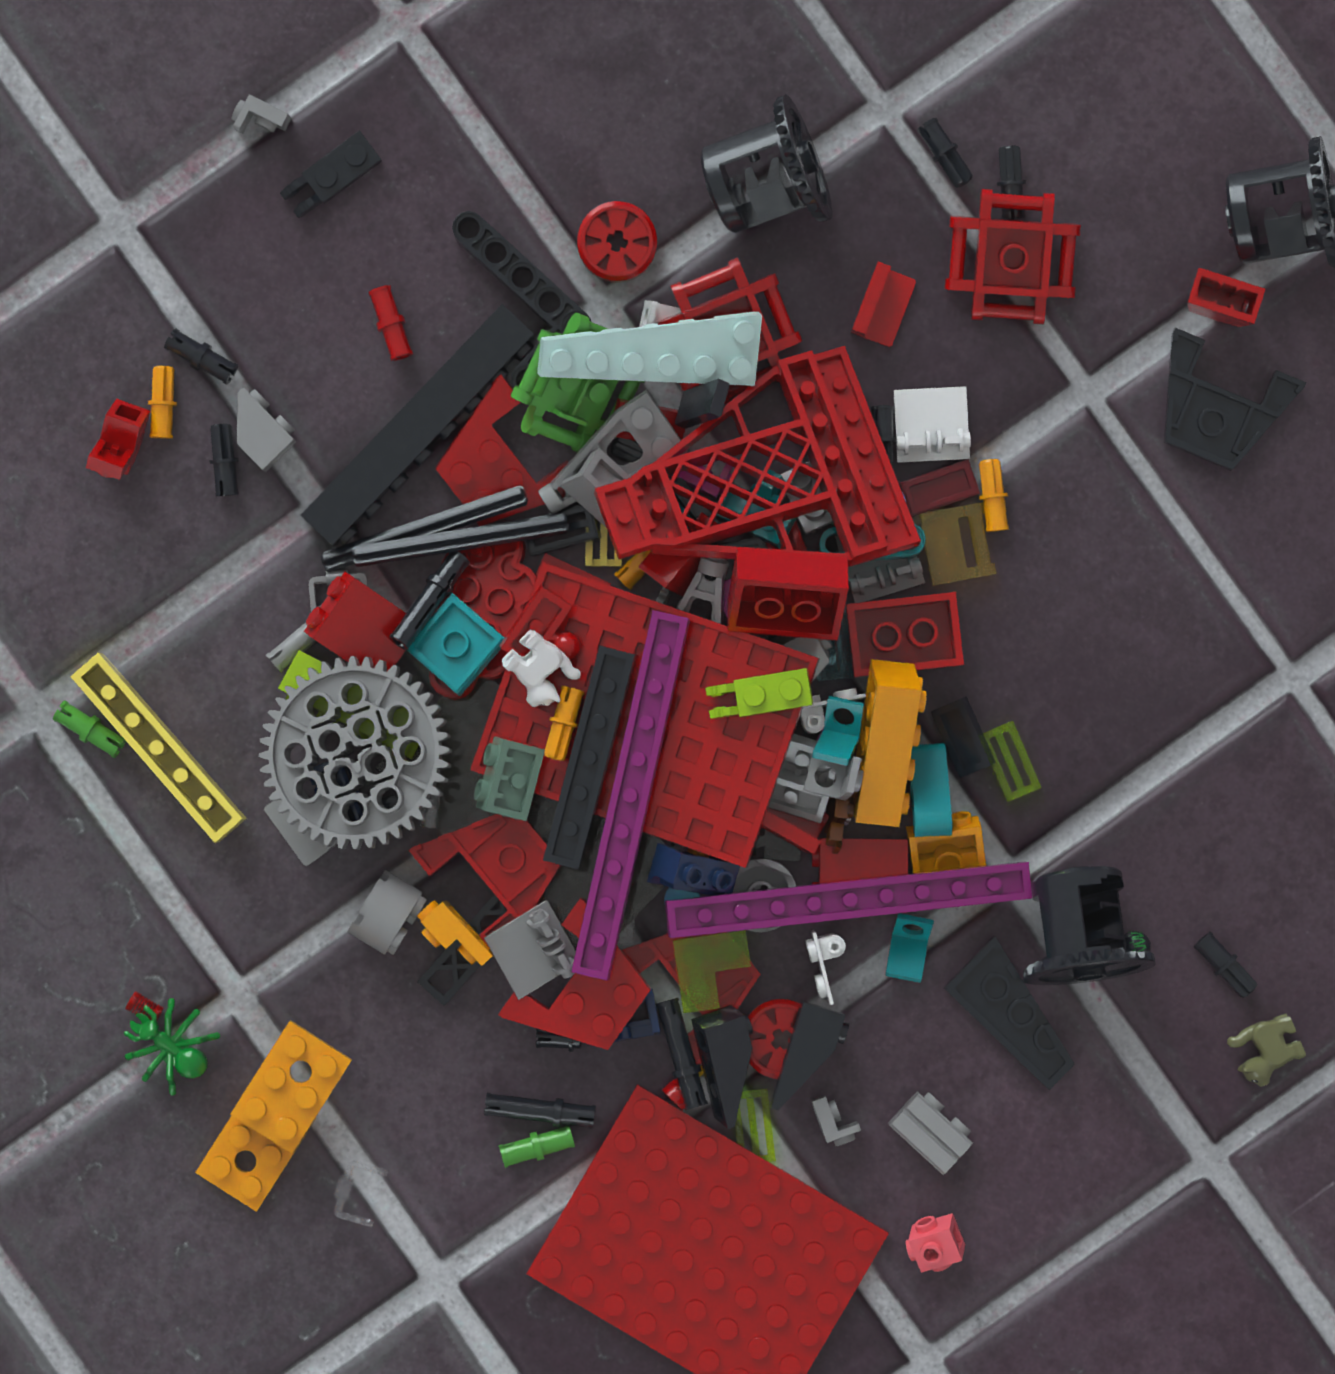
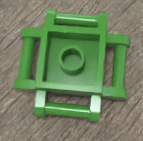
M575 313L571 316L563 334L541 329L537 338L539 344L520 385H515L510 395L515 400L529 405L521 423L523 433L532 436L537 434L569 445L573 451L578 452L593 436L595 429L598 430L607 419L602 418V415L619 380L540 377L538 375L541 337L588 331L600 332L608 328L590 322L589 318L585 315ZM626 380L618 398L625 400L633 399L640 383H645V381ZM616 402L609 417L614 413ZM545 411L579 424L576 432L543 421L542 417Z

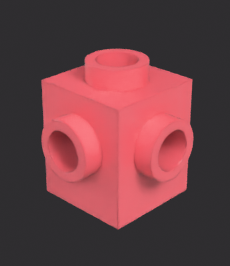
M953 1213L937 1218L927 1216L919 1219L912 1225L909 1239L906 1240V1249L910 1260L917 1262L921 1273L929 1270L934 1272L943 1271L953 1263L963 1260L966 1244Z

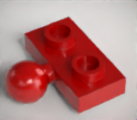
M540 585L499 647L507 653L513 649L522 657L526 656L530 649L522 645L519 640L531 629L539 633L544 640L555 644L570 660L574 659L581 649L579 638L571 632L558 633L556 631L572 606Z

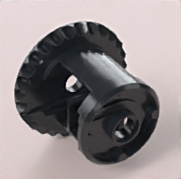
M787 94L777 97L773 104L774 121L707 145L701 151V165L709 196L722 222L733 233L804 207L808 208L812 217L817 221L824 222L832 219L833 211L830 193L818 154L800 112ZM778 145L788 176L779 157L771 160L766 183L759 185L752 167L746 168V193L750 199V202L747 203L741 183L735 184L733 177L729 178L725 164L747 156L750 162H756L760 159L758 152Z
M1321 136L1314 137L1309 141V159L1232 173L1226 178L1228 204L1225 205L1227 224L1230 236L1234 238L1239 260L1242 263L1250 264L1325 250L1329 265L1335 268V184L1333 185L1327 152ZM1306 176L1316 234L1308 236L1302 201L1294 202L1285 216L1278 217L1273 206L1265 208L1264 223L1268 243L1260 244L1257 226L1252 227L1248 206L1249 187L1272 183L1274 195H1281L1285 193L1284 180Z
M1080 866L1048 873L1034 879L1031 883L1032 897L1034 901L1040 904L1047 956L1041 961L1029 964L1024 969V983L1031 985H1066L1094 982L1139 973L1156 965L1155 956L1151 951L1137 952L1133 951V948L1126 949L1118 892L1124 888L1122 871L1110 866Z

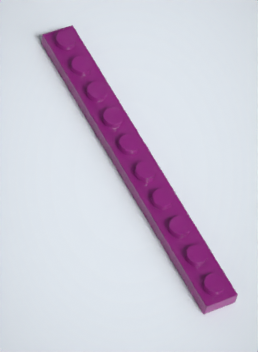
M652 611L572 966V973L606 981L610 979L690 619L686 617Z
M1025 861L665 900L668 937L677 938L1032 899L1029 862Z

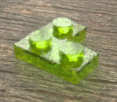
M746 930L673 940L683 1013L720 1008L715 972L751 967Z

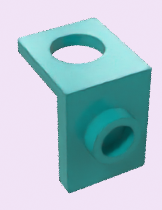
M833 696L828 697L824 729L813 750L812 758L846 766L849 765L860 740L864 703ZM839 708H845L853 714L854 721L847 725L841 724L835 719L834 711Z
M898 913L891 936L886 976L921 982L927 944L934 920ZM914 924L922 929L910 930L904 927V925Z

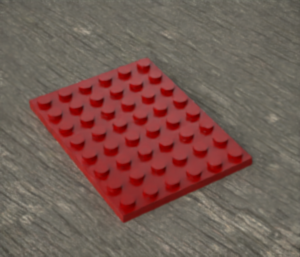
M542 562L530 599L541 585L569 603L572 608L556 631L558 633L571 632L575 634L581 644L577 657L570 660L572 666L581 671L579 679L572 680L567 678L560 668L546 678V680L554 684L559 697L561 686L585 692L579 707L576 724L579 725L599 645L637 655L595 815L606 818L652 611L689 618V628L643 832L747 868L803 707L746 717L735 715L710 719L709 711L716 707L737 706L736 693L711 697L706 696L705 688L734 683L733 680L808 668L811 686L820 658L748 633L728 631V626ZM505 669L470 770L484 775L486 765L483 762L485 749L489 743L493 742L494 736L545 750L552 722L549 719L554 717L558 702L554 701L549 706L532 707L526 701V686L517 679L514 672ZM578 728L573 729L566 758L563 761L550 759L544 754L534 793L559 801Z
M637 1084L526 1274L694 1374H807L889 1232Z

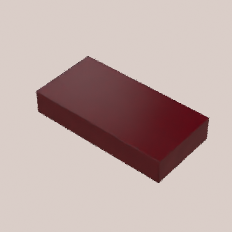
M969 459L899 483L911 517L980 494Z

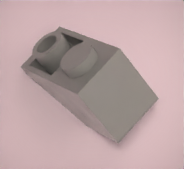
M242 387L237 392V444L263 471L267 472L296 443L291 437L295 429L281 415L274 419L265 410L270 404L256 389L249 394Z

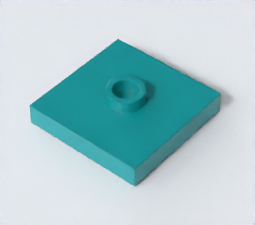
M452 593L420 631L408 652L456 694L461 696L501 650L499 645L504 637Z

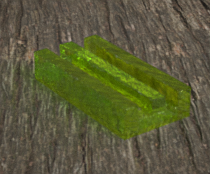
M1013 721L983 733L996 761L991 766L1007 802L1042 788ZM1008 731L1031 783L1027 786L1023 784L1003 737V732ZM994 736L1017 787V790L1013 792L1009 787L989 738Z
M767 1088L743 1091L741 1099H746L752 1152L768 1162H774L776 1158ZM755 1097H761L767 1146L766 1155H760L754 1106ZM739 1105L735 1122L737 1144L745 1148Z

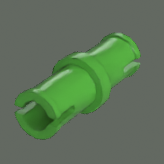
M64 700L60 704L61 711L57 709L53 716L55 722L78 734L80 741L84 743L89 741L111 755V757L116 758L119 755L120 751L118 749H123L126 743L122 736L101 724V719L97 716H88L69 704L68 701Z
M569 1125L537 1135V1132L529 1133V1138L499 1145L505 1168L534 1158L540 1161L544 1159V1155L575 1147Z

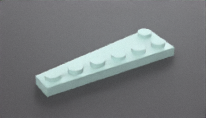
M746 312L714 316L711 319L695 321L688 319L679 320L678 323L662 325L655 323L629 329L613 328L600 332L588 331L541 337L538 375L540 377L699 384H705L719 378L728 382L729 385L755 386L762 314L760 312Z

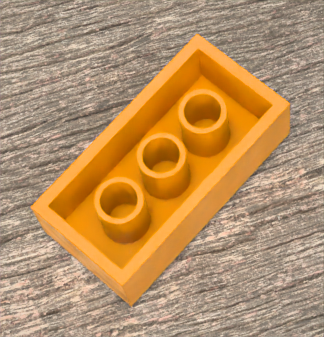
M871 659L860 740L855 756L861 758L859 770L864 771L860 790L851 801V803H855L854 817L856 823L899 827L901 814L907 815L910 796L909 793H905L907 781H913L915 759H911L912 747L919 746L921 726L916 725L918 712L924 713L926 706V691L922 690L923 679L918 677L915 664Z

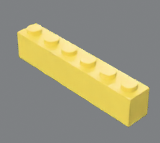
M97 653L70 676L214 843L223 840L247 819L104 654Z

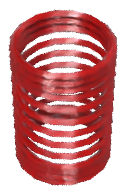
M135 991L125 1010L129 1012L132 1010V1013H134L141 1002L135 1015L142 1005L143 1007L139 1013H142L144 1006L147 1005L151 1009L153 1008L158 1020L164 1007L159 1004L157 1005L151 999L148 1000V998Z

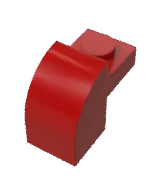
M116 398L105 415L100 439L88 456L86 468L96 471L99 475L106 478L120 480L124 474L128 475L141 446L150 410Z

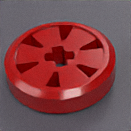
M622 201L607 202L590 211L582 221L577 236L578 252L585 267L596 277L614 283L627 282L642 275L654 260L657 250L656 230L649 216L639 207ZM616 232L622 233L623 240L628 242L626 248L620 247L619 252L612 251V244L607 242L608 237H614Z
M772 999L761 1003L748 1015L753 1028V1034L749 1036L752 1045L749 1064L760 1074L772 1079H778L787 1048L782 1049L781 1045L775 1048L771 1042L775 1039L773 1032L780 1029L782 1033L788 1030L792 1034L800 1003L790 999Z

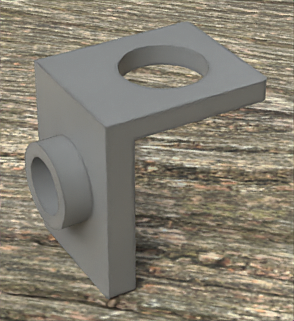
M811 755L803 788L804 791L843 801L851 797L854 791L859 792L864 773L863 770H859L861 758L854 756L850 760L849 765L846 766L815 759ZM827 766L834 771L836 779L832 786L822 787L817 784L815 772L819 767Z

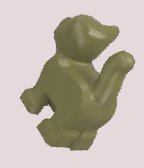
M1287 1013L1276 1016L1273 1020L1255 1023L1243 1029L1237 1036H1231L1227 1039V1044L1231 1048L1242 1047L1248 1041L1253 1042L1260 1056L1252 1057L1238 1067V1071L1243 1072L1244 1077L1248 1081L1256 1083L1259 1087L1270 1083V1077L1274 1070L1283 1067L1293 1059H1301L1306 1056L1300 1041L1285 1043L1284 1033L1292 1034L1296 1032L1290 1016H1287Z

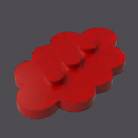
M524 541L458 551L470 561V564L454 584L453 594L505 638L528 604L537 579L536 574L529 567L523 565L526 552ZM449 553L445 555L444 559L442 560V563L444 562L445 558L448 556ZM448 597L444 598V600L440 603L436 611L440 608V606L446 601ZM501 649L461 696L456 694L431 671H429L430 684L438 694L446 699L456 700L464 698L472 692L479 677L494 680L503 676L505 668L502 666V659L506 656L507 652Z

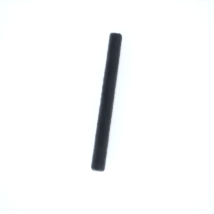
M519 485L348 543L345 546L342 545L322 553V564L327 572H332L354 564L352 549L355 546L456 530L526 506L528 503L526 491L523 486Z
M566 513L550 514L353 547L352 555L355 566L364 567L567 534L569 532V523Z

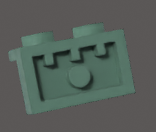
M494 736L493 742L489 743L485 749L483 762L486 765L483 779H479L475 787L474 799L477 801L476 808L527 821L545 750Z

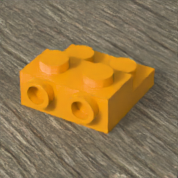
M966 811L952 813L951 836L915 837L913 825L906 826L909 857L913 874L986 866L982 828L978 816H971V813Z
M434 900L417 915L425 926L421 933L435 948L442 945L447 949L458 940L462 945L457 950L471 965L477 961L483 966L493 956L491 950L479 937V934L447 900L440 904Z

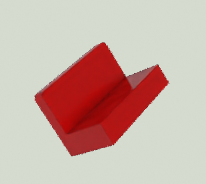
M878 261L851 333L880 345L891 347L914 290L916 280L890 270V265Z
M768 807L761 827L805 853L814 854L821 842L817 838L829 816L824 812L822 822L818 823Z

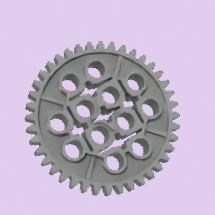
M350 656L347 667L341 658L335 659L334 669L329 663L321 662L322 673L310 667L308 668L309 680L296 676L299 688L295 689L286 685L285 690L289 698L286 700L277 697L275 700L281 707L280 711H268V714L275 719L274 724H263V728L271 732L270 737L260 738L262 744L269 746L268 751L259 753L260 758L269 760V764L260 768V772L271 774V778L263 783L264 787L276 788L269 799L272 801H283L277 809L278 813L291 812L286 821L288 824L293 825L301 821L298 827L299 833L305 834L312 828L310 839L313 841H318L324 834V845L331 846L337 838L338 848L346 849L349 840L355 850L361 849L363 840L368 848L373 849L376 845V837H378L382 844L388 845L389 833L401 839L403 838L402 826L411 831L415 830L412 818L415 817L425 821L426 817L421 809L423 807L434 809L436 806L429 799L430 796L443 795L439 788L436 787V783L448 782V779L440 774V769L451 768L450 763L442 760L443 755L452 753V749L442 746V742L451 738V735L439 731L447 723V720L434 717L442 708L439 705L428 706L434 696L430 692L420 695L424 684L418 681L410 686L413 675L406 672L399 678L400 667L393 665L387 671L386 661L379 660L374 668L372 658L365 657L360 666L358 658L355 656ZM359 685L363 692L362 699L357 704L351 705L347 700V693L351 687ZM319 698H325L328 702V711L325 715L316 717L313 712V705ZM405 707L409 712V719L405 725L397 727L393 722V715L397 709ZM341 710L349 714L354 713V715H351V718L346 720V727L339 723H333L341 717ZM365 720H371L375 728L373 735L368 739H362L359 735V726ZM387 730L398 738V740L393 742L392 750L390 747L382 746V741L387 739ZM336 732L340 737L339 747L329 752L325 748V738L330 733ZM417 742L421 748L420 756L417 760L409 762L405 757V748L408 744ZM301 744L306 751L305 758L301 763L294 764L290 756L291 750ZM353 745L359 748H366L357 755L358 761L345 758L353 752ZM382 754L386 759V767L383 772L374 774L370 766L371 760L376 755ZM318 757L329 762V765L324 767V774L313 769V766L318 764ZM343 767H348L352 773L351 781L346 786L341 787L336 780L337 772ZM313 779L317 784V793L314 797L306 799L302 794L303 784L307 780ZM364 779L372 783H379L370 789L371 796L364 793H356V791H359V788L364 786ZM389 789H394L398 794V802L393 808L386 809L382 803L383 794ZM359 801L364 809L363 816L357 821H352L348 816L349 806Z

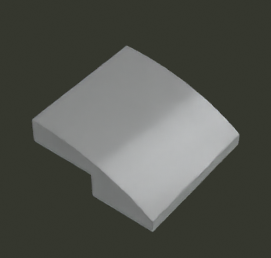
M797 734L793 735L768 806L769 808L818 823L822 822L829 797L803 790L810 757L813 755L817 740ZM827 766L819 767L815 772L817 784L822 787L833 785L835 780L834 771Z

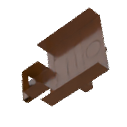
M855 791L846 801L831 797L828 799L826 814H828L829 818L825 824L824 833H827L826 845L833 846V854H838L841 850L843 828L848 825L854 815L855 803L850 802L857 793Z

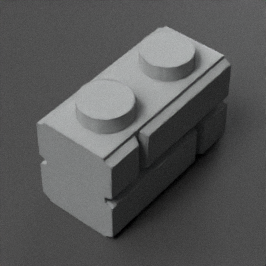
M917 1091L893 1116L888 1124L944 1175L973 1144L967 1137L972 1131L957 1117H954L950 1122L940 1112L945 1106L930 1092L923 1097Z

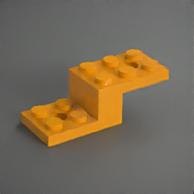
M290 1020L230 1113L231 1117L195 1173L257 1212L353 1059ZM305 1061L310 1065L312 1074L309 1080L299 1082L293 1078L291 1068L295 1062ZM246 1150L255 1155L256 1166L254 1169L243 1171L237 1166L236 1157L239 1152Z

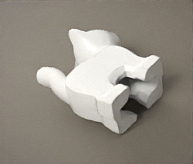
M530 629L519 640L522 645L530 649L528 654L522 657L511 649L502 659V666L507 671L514 672L517 679L526 686V701L532 707L549 706L554 701L559 703L561 700L554 684L546 680V678L560 668L567 678L577 680L581 676V671L572 666L570 659L555 644L544 640L539 633Z

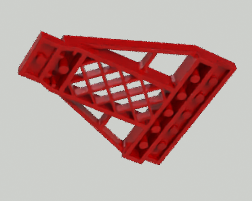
M845 346L815 355L811 350L778 360L775 367L755 382V386H749L725 405L721 417L701 424L655 462L644 466L630 478L597 487L594 491L618 560L651 550L652 554L735 559L737 548L848 557V567L919 546L921 541ZM778 381L794 421L750 434L739 408L772 382ZM729 416L733 417L740 437L683 454ZM785 440H790L804 447L798 461L779 452ZM777 443L774 449L768 447L769 445ZM755 450L770 457L763 471L744 462L750 451ZM742 454L740 460L733 457ZM806 454L812 467L802 463ZM774 460L793 468L787 482L768 474ZM716 461L724 462L735 468L729 481L710 473ZM708 464L705 470L698 468L700 466ZM686 471L701 478L694 492L675 484L680 472ZM739 471L759 479L752 493L733 484ZM798 471L817 480L811 493L791 485ZM705 481L724 489L718 503L698 495ZM763 481L782 490L776 504L757 496ZM820 487L822 493L815 495L818 488ZM729 492L747 500L741 515L722 506ZM786 493L799 498V500L781 505ZM675 494L689 500L683 514ZM694 503L713 511L706 525L687 517ZM752 503L766 509L747 515ZM818 510H827L831 515L845 553L793 550L783 522ZM717 514L731 520L712 526ZM687 526L696 531L689 533ZM771 526L776 530L783 550L709 544Z

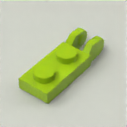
M808 668L733 680L734 683L705 688L706 696L711 697L736 693L737 706L716 707L709 711L710 719L735 715L746 717L814 705Z

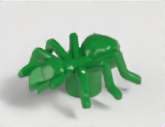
M174 998L168 1000L165 1012V1032L159 1030L157 1014L147 1005L143 1009L151 1016V1020L147 1015L137 1013L136 1016L142 1024L136 1023L133 1020L130 1021L132 1031L139 1034V1036L136 1037L129 1031L124 1032V1035L134 1042L140 1040L154 1041V1045L127 1053L125 1059L139 1058L160 1050L159 1055L142 1076V1081L147 1082L162 1060L165 1061L166 1080L171 1096L176 1094L173 1067L175 1066L176 1071L185 1078L193 1079L202 1076L208 1068V1060L203 1051L193 1048L192 1045L216 1040L221 1037L218 1032L191 1039L183 1035L186 1029L199 1016L200 1010L194 1009L176 1033L171 1036L172 1014L175 1007Z

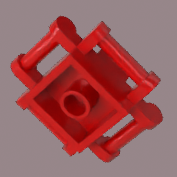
M981 189L979 218L950 216L949 227L953 228L949 278H945L944 289L973 292L971 320L982 321L983 317L1032 320L1033 324L1044 325L1048 297L1075 298L1076 287L1072 286L1076 236H1080L1081 225L1053 223L1055 200L1053 193H1043L1042 196L997 194L993 193L992 189ZM991 209L1041 211V222L991 219ZM967 229L978 230L974 280L963 279ZM1053 235H1062L1058 285H1049ZM985 294L1035 297L1034 306L984 303Z
M738 257L728 261L727 266L684 284L677 282L670 285L681 313L656 322L658 325L678 323L679 320L693 319L695 321L711 319L714 316L746 312H760L762 314L755 294L764 292L782 337L773 341L762 314L758 362L767 358L769 367L756 372V381L777 365L778 360H780L778 356L779 351L803 341L799 330H794L776 285L779 284L776 274H770L749 284ZM729 280H735L738 289L693 308L691 307L688 300L689 297ZM679 383L682 391L700 385L699 383ZM729 385L725 404L730 402V398L741 394L749 386Z

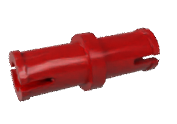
M384 285L368 293L379 321L376 323L378 332L383 333L391 361H399L412 356L413 351L410 348L403 327L405 319L403 315H399L391 291V285Z

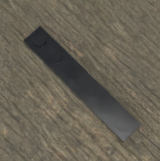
M599 645L547 842L544 861L581 870L637 657L635 654Z

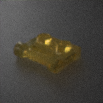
M983 502L919 514L921 529L926 537L925 550L932 586L997 574L995 563L991 564L982 518V514H985ZM968 517L977 564L975 567L967 568L958 518Z

